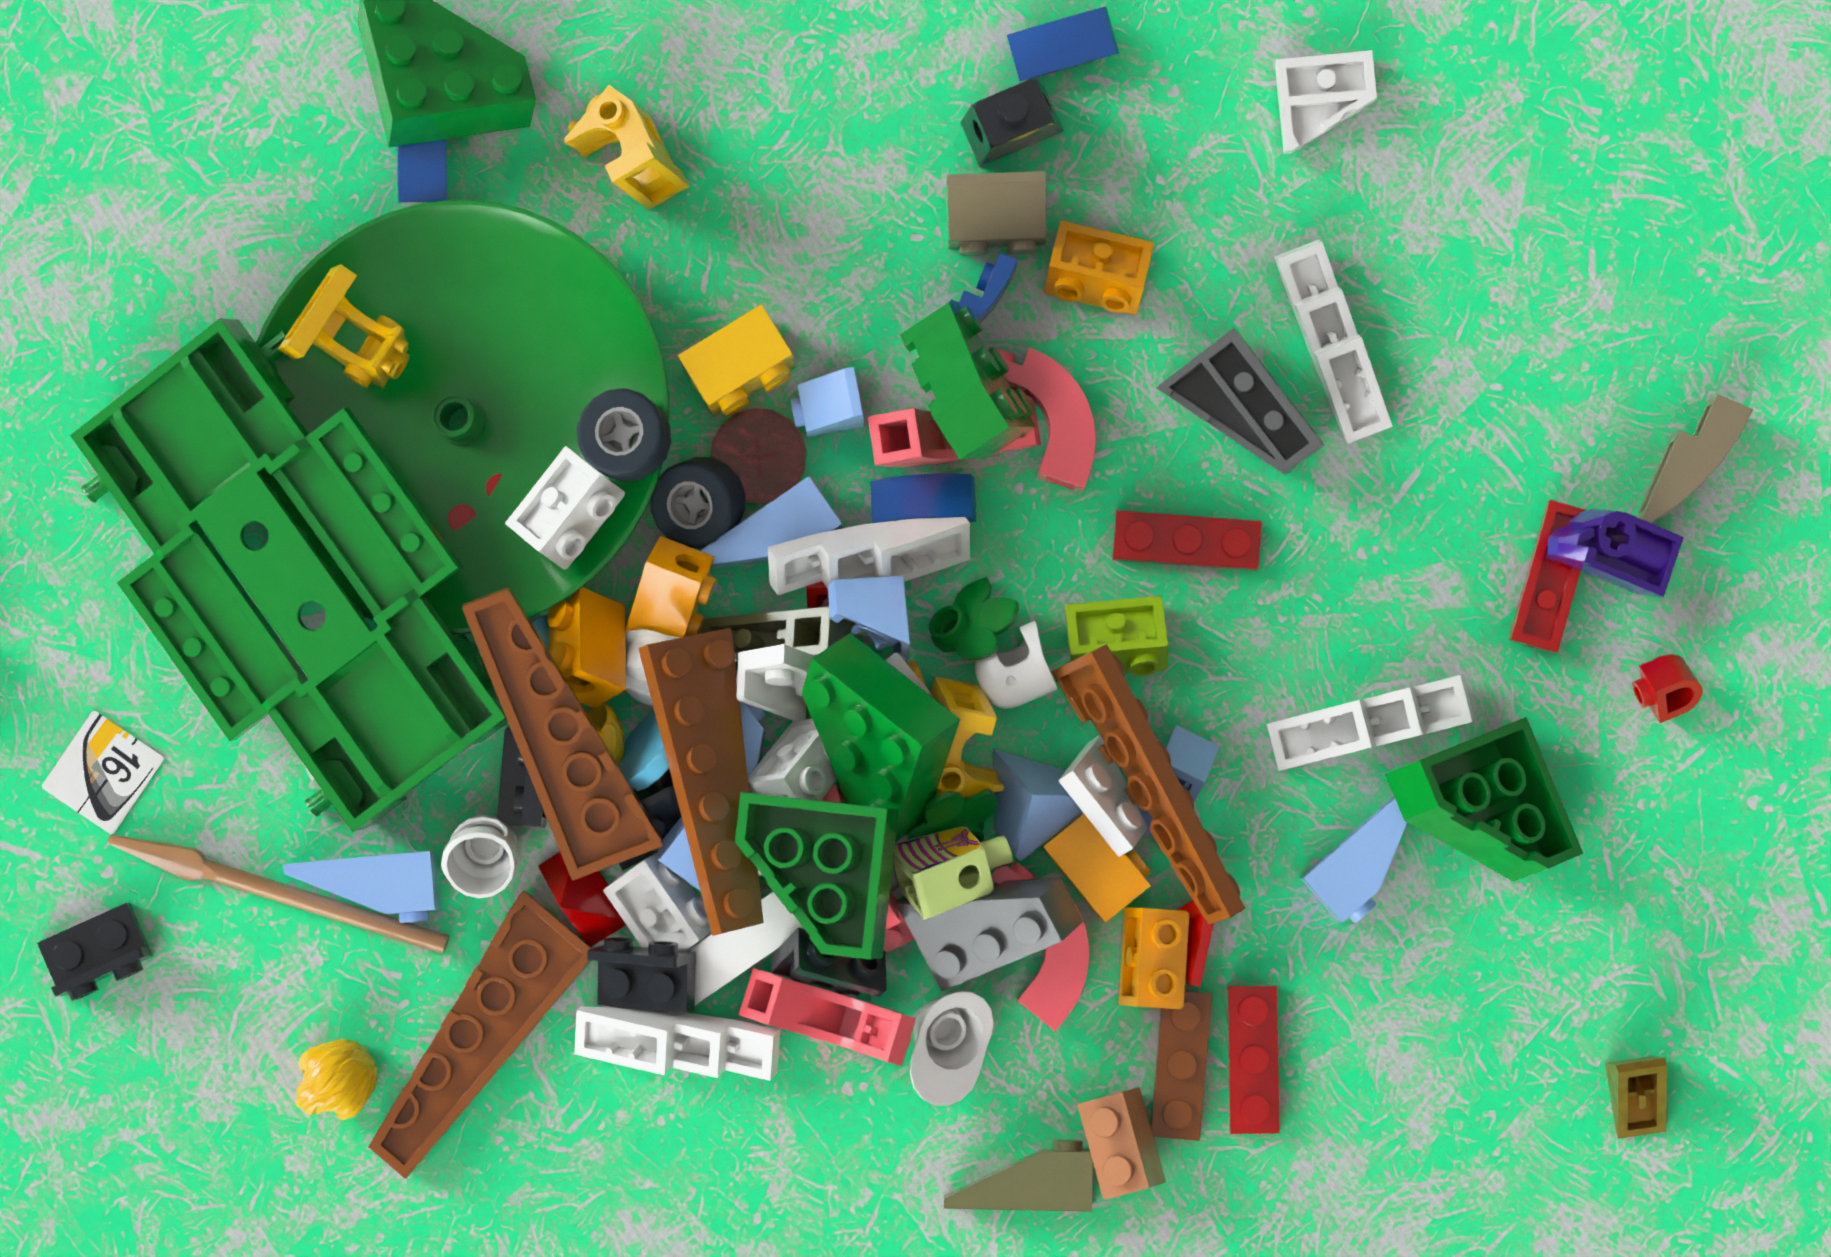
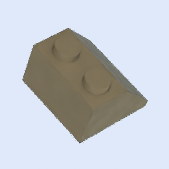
M1045 171L947 175L949 249H959V255L962 256L988 254L989 247H1007L1009 254H1030L1036 252V246L1045 245Z

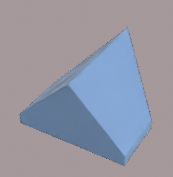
M904 576L834 579L828 584L831 620L838 623L845 618L857 623L852 627L851 633L856 635L859 631L863 630L873 639L877 650L880 651L885 646H892L893 654L898 653L904 661L908 659L910 642Z
M993 748V767L998 772L997 776L1000 782L1004 785L1003 791L994 792L998 803L997 810L995 811L996 832L999 836H1005L1012 853L1019 861H1022L1081 816L1083 812L1058 781L1066 770Z

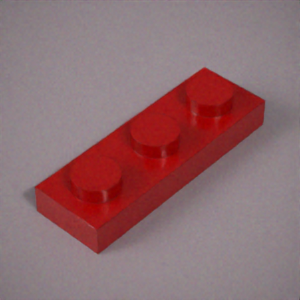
M1554 500L1547 501L1508 641L1553 654L1558 653L1581 570L1562 562L1545 558L1548 551V539L1555 530L1570 526L1569 521L1578 513L1585 511V509Z
M1116 510L1112 560L1257 571L1259 569L1262 521Z
M1227 986L1229 1133H1280L1277 986Z

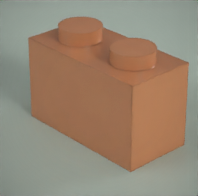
M1140 1087L1077 1104L1103 1200L1166 1183Z

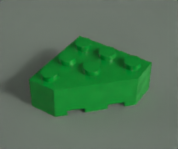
M360 0L357 22L389 148L531 126L536 97L524 55L433 0Z
M948 302L900 334L909 352L914 349L917 350L919 357L912 363L913 369L924 392L933 391L935 399L928 405L931 415L959 460L989 458L1036 427L1030 417L1035 413V409L1020 388L1014 391L1004 376V374L1009 372V369L999 352L994 347L988 350L982 342L978 333L983 328L973 311L968 306L961 308L958 303Z
M850 633L811 659L802 695L847 804L899 809L895 840L897 842L911 830L926 821L923 813L924 807L935 797L960 719Z
M1527 717L1385 774L1404 821L1511 881L1541 872L1583 854Z
M740 792L735 843L765 877L766 883L789 913L796 917L810 935V940L820 953L869 960L883 958L899 809Z

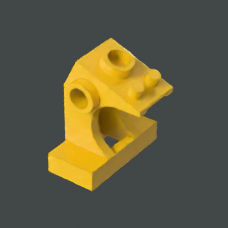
M610 85L589 102L585 114L578 122L573 120L568 125L570 132L564 138V141L567 145L577 150L584 158L605 145L611 143L621 144V156L605 165L611 181L647 210L653 209L690 187L682 170L673 164L651 116Z
M340 264L329 270L278 347V350L295 360L303 357L310 346L314 344L346 366L343 373L358 385L368 388L372 382L383 389L390 377L395 380L401 375L409 361L410 355L406 353L409 349V343L404 335L405 330L398 323L384 315H380L376 321L372 320L356 309L345 298V293L357 275ZM345 320L368 335L357 354L352 353L333 340Z
M935 676L931 689L933 698L960 719L935 796L944 792L954 791L959 792L967 799L986 789H990L993 792L1003 791L1004 785L997 776L998 772L994 769L969 764L961 759L962 749L972 735L980 733L992 736L997 716L987 696L979 685Z

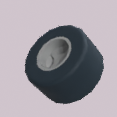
M627 388L607 390L594 397L583 409L577 425L578 446L585 460L606 477L621 482L637 481L656 472L666 460L671 445L670 424L663 410L644 394Z
M694 457L668 467L659 476L651 497V514L657 528L667 539L688 547L701 548L716 542L722 535L740 524L745 511V490L739 476L728 464L713 457Z

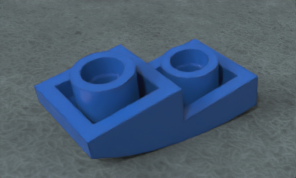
M1107 7L1090 10L1007 35L1020 82L1119 53Z
M446 139L397 146V201H447Z
M999 253L995 265L986 262L976 289L983 291V296L980 297L963 291L959 302L952 299L950 302L958 303L961 308L968 306L981 324L1003 296L1017 268L1018 260Z
M917 474L871 481L872 523L916 518L966 517L970 523L976 522L975 478L972 474Z

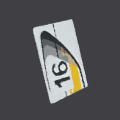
M92 711L42 784V788L109 834H114L164 761V757L98 712Z

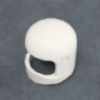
M1035 621L1019 627L1023 635V642L1018 647L1004 653L996 651L990 657L975 660V674L979 686L988 700L996 707L1012 709L1057 690V686L1042 653L1039 630Z
M479 815L468 818L458 825L444 848L441 862L443 873L451 885L466 896L485 898L496 895L506 888L514 874L519 853L516 834L507 823L497 817Z

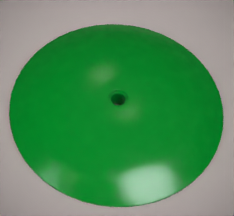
M449 200L413 205L370 220L338 238L316 255L295 276L271 310L256 342L264 346L280 334L282 330L289 332L329 270L342 264L357 275L345 293V298L356 309L374 321L380 315H384L398 323L405 330L404 335L409 343V349L406 353L410 355V358L401 375L395 380L390 377L382 389L372 382L368 388L358 385L343 373L346 366L314 344L310 346L306 354L301 358L293 360L284 354L275 361V365L277 366L280 378L295 397L288 403V406L308 434L342 408H349L463 566L458 572L425 596L452 634L472 633L462 609L463 604L507 587L511 588L528 618L547 611L569 598L590 582L616 556L632 535L647 509L657 485L662 464L656 472L637 481L621 482L606 477L622 489L625 495L615 507L613 513L604 521L586 544L581 554L575 558L567 569H562L538 552L507 526L505 522L565 446L585 460L578 446L577 425L583 409L594 397L612 389L627 388L644 394L663 410L669 422V392L660 345L649 317L636 294L618 270L598 250L574 232L543 216L500 203L475 200ZM345 320L333 340L352 353L357 354L368 335ZM465 408L468 412L467 423L461 429L451 431L449 425L451 415L458 409ZM265 470L261 473L262 477L278 493L280 502L297 526L306 532L308 541L325 565L334 571L337 582L352 603L363 612L364 617L373 620L374 615L276 478ZM502 473L490 497H488L485 489L488 479L495 474ZM460 504L472 507L477 516L454 531L448 523L450 510Z

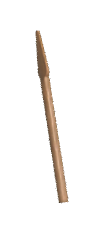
M111 835L108 838L110 845L184 880L194 881L203 878L444 954L449 941V935L411 923H399L398 919L208 860L201 851L195 848L119 835Z

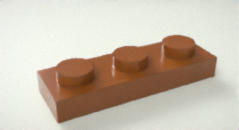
M1185 991L1182 1009L1161 1008L1151 1116L1153 1137L1200 1141L1212 994Z

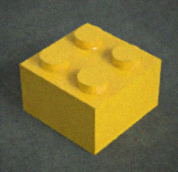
M762 304L677 355L683 369L713 417L721 412L725 418L736 414L750 404L749 395L764 387L767 393L777 389L792 378L789 372L795 368L790 349Z

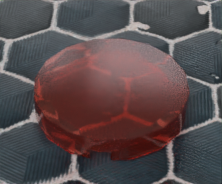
M752 408L736 413L720 426L712 441L711 457L728 464L739 476L745 490V504L765 505L772 502L798 484L805 473L807 451L801 432L789 418L774 410Z

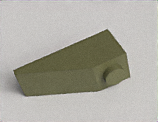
M828 606L706 618L703 621L700 634L731 628L736 670H738L739 652L786 644L816 656L850 634L852 627L857 623L845 618L838 623L830 619Z
M1053 1140V1149H1040L944 1195V1209L1092 1212L1093 1160L1090 1150L1083 1149L1082 1140Z

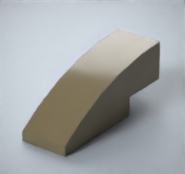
M1719 394L1709 399L1693 436L1681 430L1671 436L1637 518L1651 523L1675 508L1698 489L1722 463L1738 440L1753 409Z

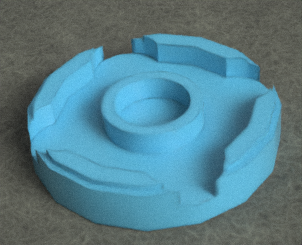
M653 710L636 726L624 742V756L618 764L632 789L634 788L637 791L648 788L669 769L655 711Z

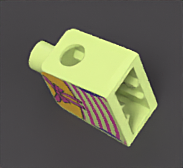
M957 827L895 843L893 868L899 890L923 920L990 894L994 890L990 870L1013 863L1011 849L1004 835L979 842L967 827Z

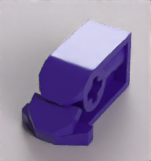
M1589 509L1578 513L1569 521L1570 526L1557 529L1549 536L1548 551L1545 558L1562 562L1636 594L1664 597L1684 539L1680 535L1626 512Z

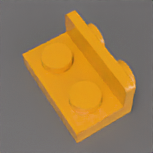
M1060 220L1044 293L1066 302H1081L1102 307L1113 313L1136 315L1144 290L1154 242Z
M1124 907L1118 1005L1166 1009L1183 1008L1189 913L1187 911Z

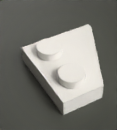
M1372 50L1276 59L1275 61L1284 154L1293 153L1374 103L1377 99Z
M1099 735L1085 745L1058 781L1116 855L1120 857L1134 848L1146 831L1147 826L1137 805H1133L1124 791L1128 786L1118 765L1115 762L1108 765L1098 748L1105 744Z

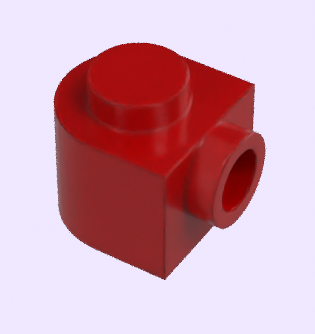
M1674 654L1659 656L1652 661L1639 665L1641 678L1632 682L1633 690L1642 708L1650 707L1659 723L1687 713L1698 704L1703 694L1701 684L1686 661L1681 656Z

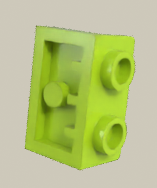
M1162 596L1065 605L1070 661L1107 644L1111 653L1121 661L1125 674L1148 676L1157 671L1168 669V641Z

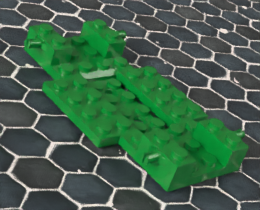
M219 318L70 435L98 474L86 485L84 484L82 490L84 493H89L86 497L94 503L110 491L154 554L118 581L117 584L228 740L238 739L269 715L321 788L317 793L305 800L308 808L315 806L310 810L311 813L318 817L323 811L333 805L350 830L355 832L373 825L405 801L407 793L471 745L485 741L505 726L508 721L482 657L477 653L465 634L452 635L425 597L463 568V566L349 408H342L308 434L288 406V403L295 397L280 378L277 366L275 365V361L284 355L283 352L278 350V347L288 332L282 330L280 334L266 345L261 346L253 340L240 320ZM265 470L276 478L374 615L373 620L378 626L372 631L365 621L363 612L352 603L337 582L334 571L325 565L308 541L306 532L297 526L280 502L278 493L262 477L261 473ZM254 521L262 523L267 528L269 536L267 544L259 550L251 549L244 540L245 528ZM310 601L318 602L325 610L326 618L324 624L316 630L307 628L301 620L300 613L302 607Z

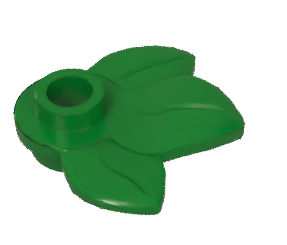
M987 577L974 581L957 594L953 605L945 606L933 615L929 624L932 642L940 651L948 653L956 651L964 660L975 661L990 657L999 648L996 636L1003 634L1013 625L1019 611V603L1010 598H990L991 584Z
M986 789L967 799L959 792L954 791L936 795L924 807L923 813L926 823L911 830L907 834L908 840L957 827H967L979 842H983L984 834L982 831L984 829V821L997 810L998 803L995 793L990 789Z

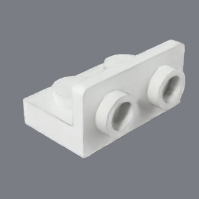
M565 446L505 524L538 552L562 569H567L575 558L581 554L586 544L604 521L613 513L615 507L624 497L625 492Z
M786 644L739 652L738 673L736 676L737 699L793 721L805 720L806 703L802 695V689L814 655Z
M813 719L792 721L748 776L749 793L776 796L787 795L788 797L822 800L837 781Z
M658 853L640 862L603 890L641 947L648 948V943L653 941H670L678 943V950L687 951L712 934L703 899L697 896L686 880L658 861Z

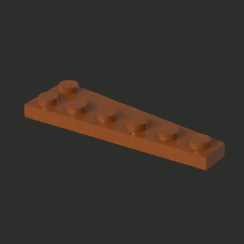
M507 587L463 604V612L571 880H576L662 847L664 842L660 833L511 588Z
M731 628L642 646L638 649L712 936L762 924L764 921L758 868L750 858L744 855L735 843L740 792L749 793L740 701L736 696L737 674Z
M1106 644L1051 671L1081 722L1084 724L1091 720L1105 744L1101 745L1098 749L1108 765L1115 762L1124 772L1128 779V787L1124 791L1133 805L1136 804L1142 810L1149 812L1153 819L1150 823L1151 834L1163 853L1170 860L1174 871L1208 925L1231 918L1246 909L1240 899V889L1237 882L1226 872L1219 859L1216 842L1212 835L1203 828L1194 811L1192 796L1176 777L1171 767L1170 755L1165 746L1155 737L1148 723L1147 711L1142 702L1134 697L1124 678V667L1118 657L1111 653Z
M522 891L490 942V946L469 977L465 988L453 1008L447 1014L441 1024V1028L427 1051L423 1054L411 1078L402 1089L368 1146L405 1179L410 1176L591 962L587 960V950L592 949V947L526 891Z

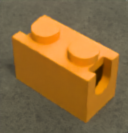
M659 536L645 563L625 633L629 630L646 629L679 638L699 634L705 616L697 613L700 604L705 606L708 604L717 578L709 576L714 556Z
M582 587L572 595V600L569 602L562 601L549 609L547 618L549 625V652L579 702L595 709L626 690L625 605Z
M1082 814L1042 847L1103 923L1110 920L1151 886L1145 879L1151 871L1139 855L1132 849L1129 853L1118 857L1085 814Z

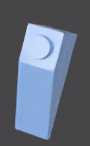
M808 476L722 535L716 542L706 546L701 552L714 556L711 570L767 562L768 547L816 533L842 529L843 526Z
M1394 796L1300 878L1337 922H1344L1347 918H1350L1356 923L1376 906L1371 897L1381 889L1407 825Z
M434 851L283 864L285 875L384 914H399V923L429 921L428 911L441 910L436 852Z

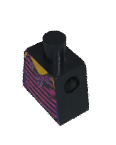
M1036 78L1029 79L977 101L970 106L960 122L979 167L1063 132L1047 91Z

